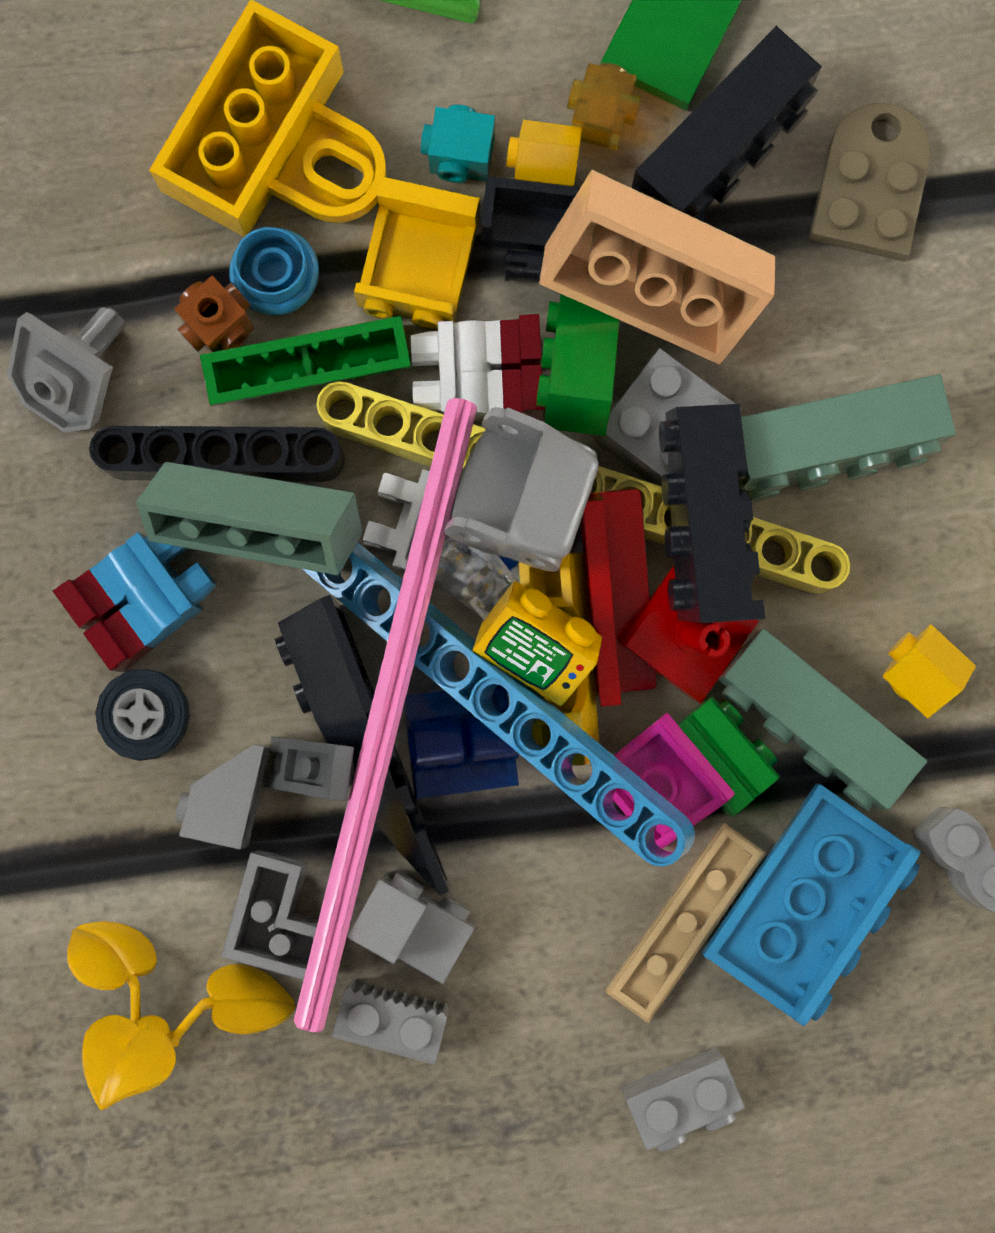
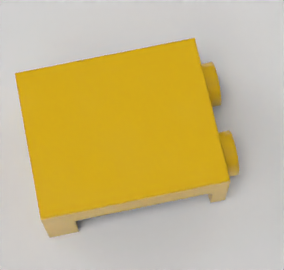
M381 176L377 192L379 204L361 282L356 283L354 290L357 306L364 307L363 312L376 318H391L393 314L412 318L413 324L430 330H438V322L453 321L455 323L480 218V198Z

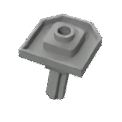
M100 308L77 336L70 332L62 335L28 312L17 319L7 376L22 404L64 433L90 429L98 423L113 368L99 357L124 329L125 322L121 316L112 308Z

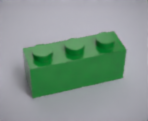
M560 294L559 302L549 301L545 332L555 333V338L545 337L541 368L551 369L550 376L540 375L536 406L546 407L544 423L555 430L606 436L613 396L619 319L563 294Z

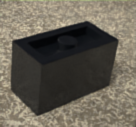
M487 176L481 219V245L544 252L546 243L581 187Z

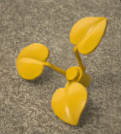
M108 921L86 923L72 930L66 955L69 969L77 980L88 987L98 990H114L126 982L130 988V1019L120 1015L105 1016L95 1021L88 1028L83 1039L82 1066L84 1076L92 1097L100 1110H104L130 1096L149 1091L166 1081L172 1074L176 1063L174 1047L179 1046L181 1037L204 1011L212 1009V1021L221 1030L234 1034H253L268 1030L285 1022L296 1009L293 998L269 974L247 964H231L217 969L209 976L206 990L210 997L201 999L174 1031H171L167 1022L159 1016L147 1015L141 1017L140 982L137 977L151 973L157 963L156 951L149 939L130 926Z

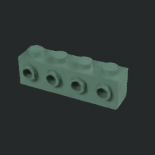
M165 462L136 501L148 540L151 542L339 575L363 534L356 496L353 492Z
M764 628L753 634L718 678L726 686L722 693L729 701L745 712L750 707L767 719L762 726L772 736L786 745L790 740H793L807 752L803 760L826 778L831 773L836 775L848 785L843 792L857 805L867 811L872 806L876 809L889 810L927 763L925 758Z

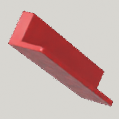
M637 488L590 493L580 521L590 623L596 633L602 636L598 661L594 667L596 695L601 707L622 705L621 692L654 689L657 685L656 672L619 644L622 637L650 599L641 492Z

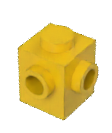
M523 119L519 137L510 136L506 167L515 168L514 179L574 186L582 127Z
M930 624L916 637L908 632L895 643L888 652V655L893 660L882 677L890 683L898 696L908 700L928 719L963 691L976 665Z

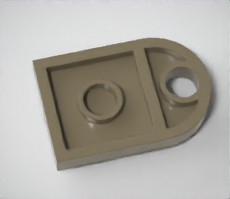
M872 103L855 109L841 121L828 148L808 240L899 261L907 259L911 249L930 161V143L927 133L914 115L896 105ZM877 121L890 123L895 129L896 139L889 142L877 139L872 132L871 125Z

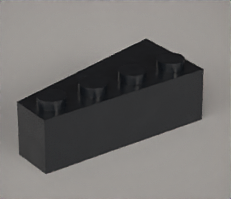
M740 404L675 407L665 412L666 421H660L659 424L660 450L662 453L668 452L669 474H663L662 497L665 506L671 505L672 526L666 527L665 550L668 558H674L675 579H670L668 582L670 610L677 611V620L696 623L766 619L763 599L752 600L751 584L754 576L760 574L758 552H752L750 544L745 541L744 533L749 531L753 520V510L748 492L745 489L739 490L738 479H744L748 471Z

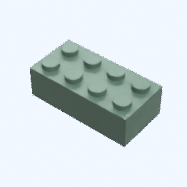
M941 374L741 417L748 471L744 479H738L739 490L745 489L749 494L751 502L778 496L780 495L779 489L793 484H798L799 491H806L829 484V478L847 473L848 480H856L878 473V468L896 462L897 469H907L928 462L927 457L941 453V445L956 435Z

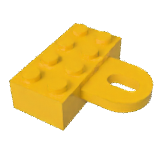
M249 0L149 169L160 191L243 237L251 232L272 195L325 222L344 223L367 214L378 203L377 192L381 176L387 177L386 162L379 142L367 129L324 106L344 73L339 46L258 2ZM334 156L361 171L364 177L361 184L356 188L344 189L319 176L314 171V166L320 158Z

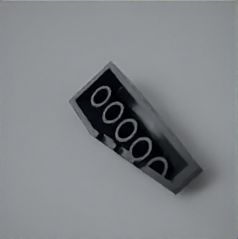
M327 595L278 622L282 636L275 638V643L284 665L287 667L294 664L301 683L294 685L293 689L302 712L306 714L312 711L327 744L354 747L352 760L356 771L375 692L341 605L331 595ZM394 744L375 822L400 854L440 896L450 892L451 887Z

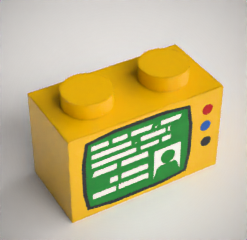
M514 580L481 623L472 651L557 705L562 706L597 664L602 636L596 633L592 625L586 620L572 617L554 606L549 598L539 590L526 588Z

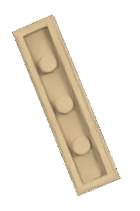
M721 822L609 983L605 992L649 1023L766 852L727 824Z

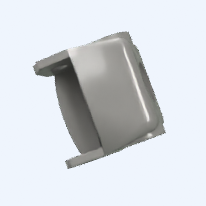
M494 407L485 415L482 427L486 430L478 439L463 468L451 512V519L447 522L444 533L450 536L452 540L485 553L511 558L545 571H558L562 558L571 551L598 471L599 462L596 458L597 454L590 447L566 437L542 421L511 408Z

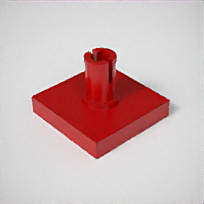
M673 566L622 637L619 644L691 700L701 704L759 621L756 619L696 623L677 620V611H671L668 602V582L670 579H675Z

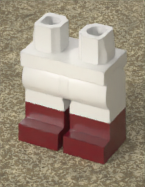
M539 314L519 315V319L498 321L471 320L457 323L441 321L438 322V331L411 335L412 365H439L440 381L413 382L414 405L444 414L449 399L461 398L476 404L477 411L474 421H483L485 415L494 407L511 408L542 421L544 408L536 406L539 378L542 375Z

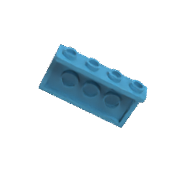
M815 784L701 954L786 1013L800 1025L805 1026L810 1019L817 1021L830 1005L832 994L829 991L840 975L842 977L848 976L857 965L862 954L858 947L868 932L876 933L887 920L891 908L887 906L890 899L898 888L900 890L906 889L916 877L920 868L916 861L921 851L913 845L906 844L821 784Z

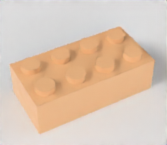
M591 170L545 245L539 284L720 365L774 297L775 256Z

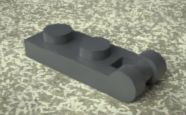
M271 736L269 751L274 752L272 771L266 772L264 787L318 798L347 801L348 788L352 784L355 773L352 760L354 747Z

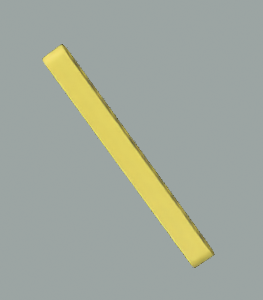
M337 381L329 383L321 390L317 397L316 406L323 424L330 432L336 436L431 467L434 452L428 450L423 445V442L429 433L440 431L444 414L347 382ZM338 400H350L355 404L352 415L346 419L337 420L329 416L332 404ZM387 415H395L401 418L403 426L395 435H382L376 430L377 423L381 418ZM473 424L463 468L478 439L486 430L485 428ZM598 466L593 483L595 492L639 489L642 499L645 538L665 545V530L667 526L664 514L671 510V505H664L662 487ZM753 517L749 531L744 532L745 541L750 544L752 552H758L760 568L758 576L808 593L822 594L838 587L849 575L850 561L848 555L841 547L833 543ZM765 541H775L782 546L785 552V560L782 565H772L763 557L762 545ZM814 557H823L830 562L833 569L830 581H821L814 576L811 570V561Z

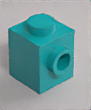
M460 104L450 105L448 108L435 107L433 125L424 124L420 150L421 154L428 155L430 173L437 174L440 179L451 183H463L467 179L486 182L487 176H489L495 140V115L477 113L472 107Z

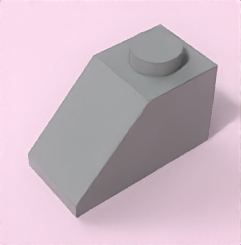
M252 745L191 784L190 792L182 793L176 810L175 821L182 824L179 836L240 850L249 847L270 756V747Z

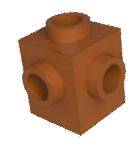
M210 276L204 283L198 281L189 286L182 293L179 299L180 304L174 308L184 323L177 330L197 352L204 347L210 353L241 347L249 337V334L255 329L245 312L251 306L250 303L232 283L223 288L213 276Z

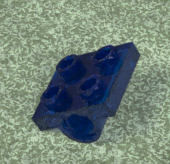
M499 685L493 692L492 701L495 708L501 713L507 711L509 704L506 689ZM446 691L406 695L403 708L415 799L519 785L516 765L519 753Z

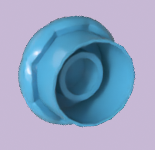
M263 227L251 231L240 240L230 262V282L250 303L251 306L249 308L251 310L270 316L288 314L302 307L313 294L319 278L318 259L311 245L299 234L284 228Z

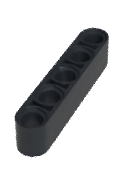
M108 426L95 433L89 446L90 457L95 465L119 480L151 481L162 467V464L158 463V453L163 446L170 443L179 444L180 449L178 457L172 463L286 482H324L332 480L340 474L345 462L343 449L335 435L329 430L319 427ZM118 443H127L129 450L126 458L118 464H109L108 454L110 449ZM222 443L230 445V456L224 463L219 465L208 464V453L212 447ZM268 444L281 446L282 453L277 462L267 466L258 463L257 457L262 447ZM325 444L333 448L332 457L326 464L315 466L308 463V453L314 446Z

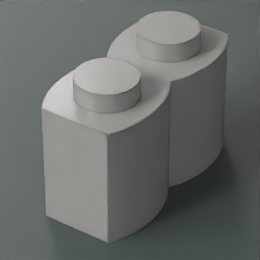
M938 807L913 829V835L918 847L930 861L947 870L949 881L960 897L977 908L995 913V850L991 848L987 833L980 823L965 811L957 808Z

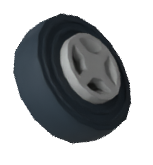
M145 668L126 671L111 680L100 694L95 711L97 730L105 744L121 757L137 761L157 759L175 749L185 736L190 719L188 699L180 685L165 673Z

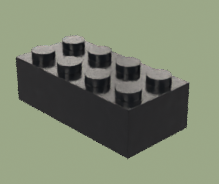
M776 25L635 170L631 188L704 222L707 218V215L704 213L715 199L722 204L735 191L741 182L738 176L748 165L756 169L767 158L774 148L771 142L780 131L783 130L786 134H789L808 113L805 107L818 92V89L813 85L822 66Z

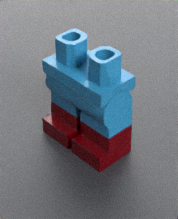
M137 532L126 540L125 544L110 552L98 564L76 579H68L52 591L78 628L86 630L83 633L110 671L125 672L180 628L189 618L192 619L203 610L198 603L205 599L217 586L209 572L201 563L197 562L178 576L169 564V562L188 548L151 542L147 536Z

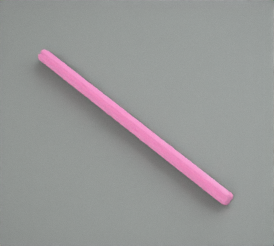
M452 398L446 404L294 1017L296 1027L304 1031L321 1032L325 1027L446 537L444 530L447 522L450 520L477 411L476 404L465 399Z

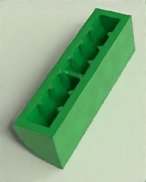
M401 316L199 355L211 407L411 368Z

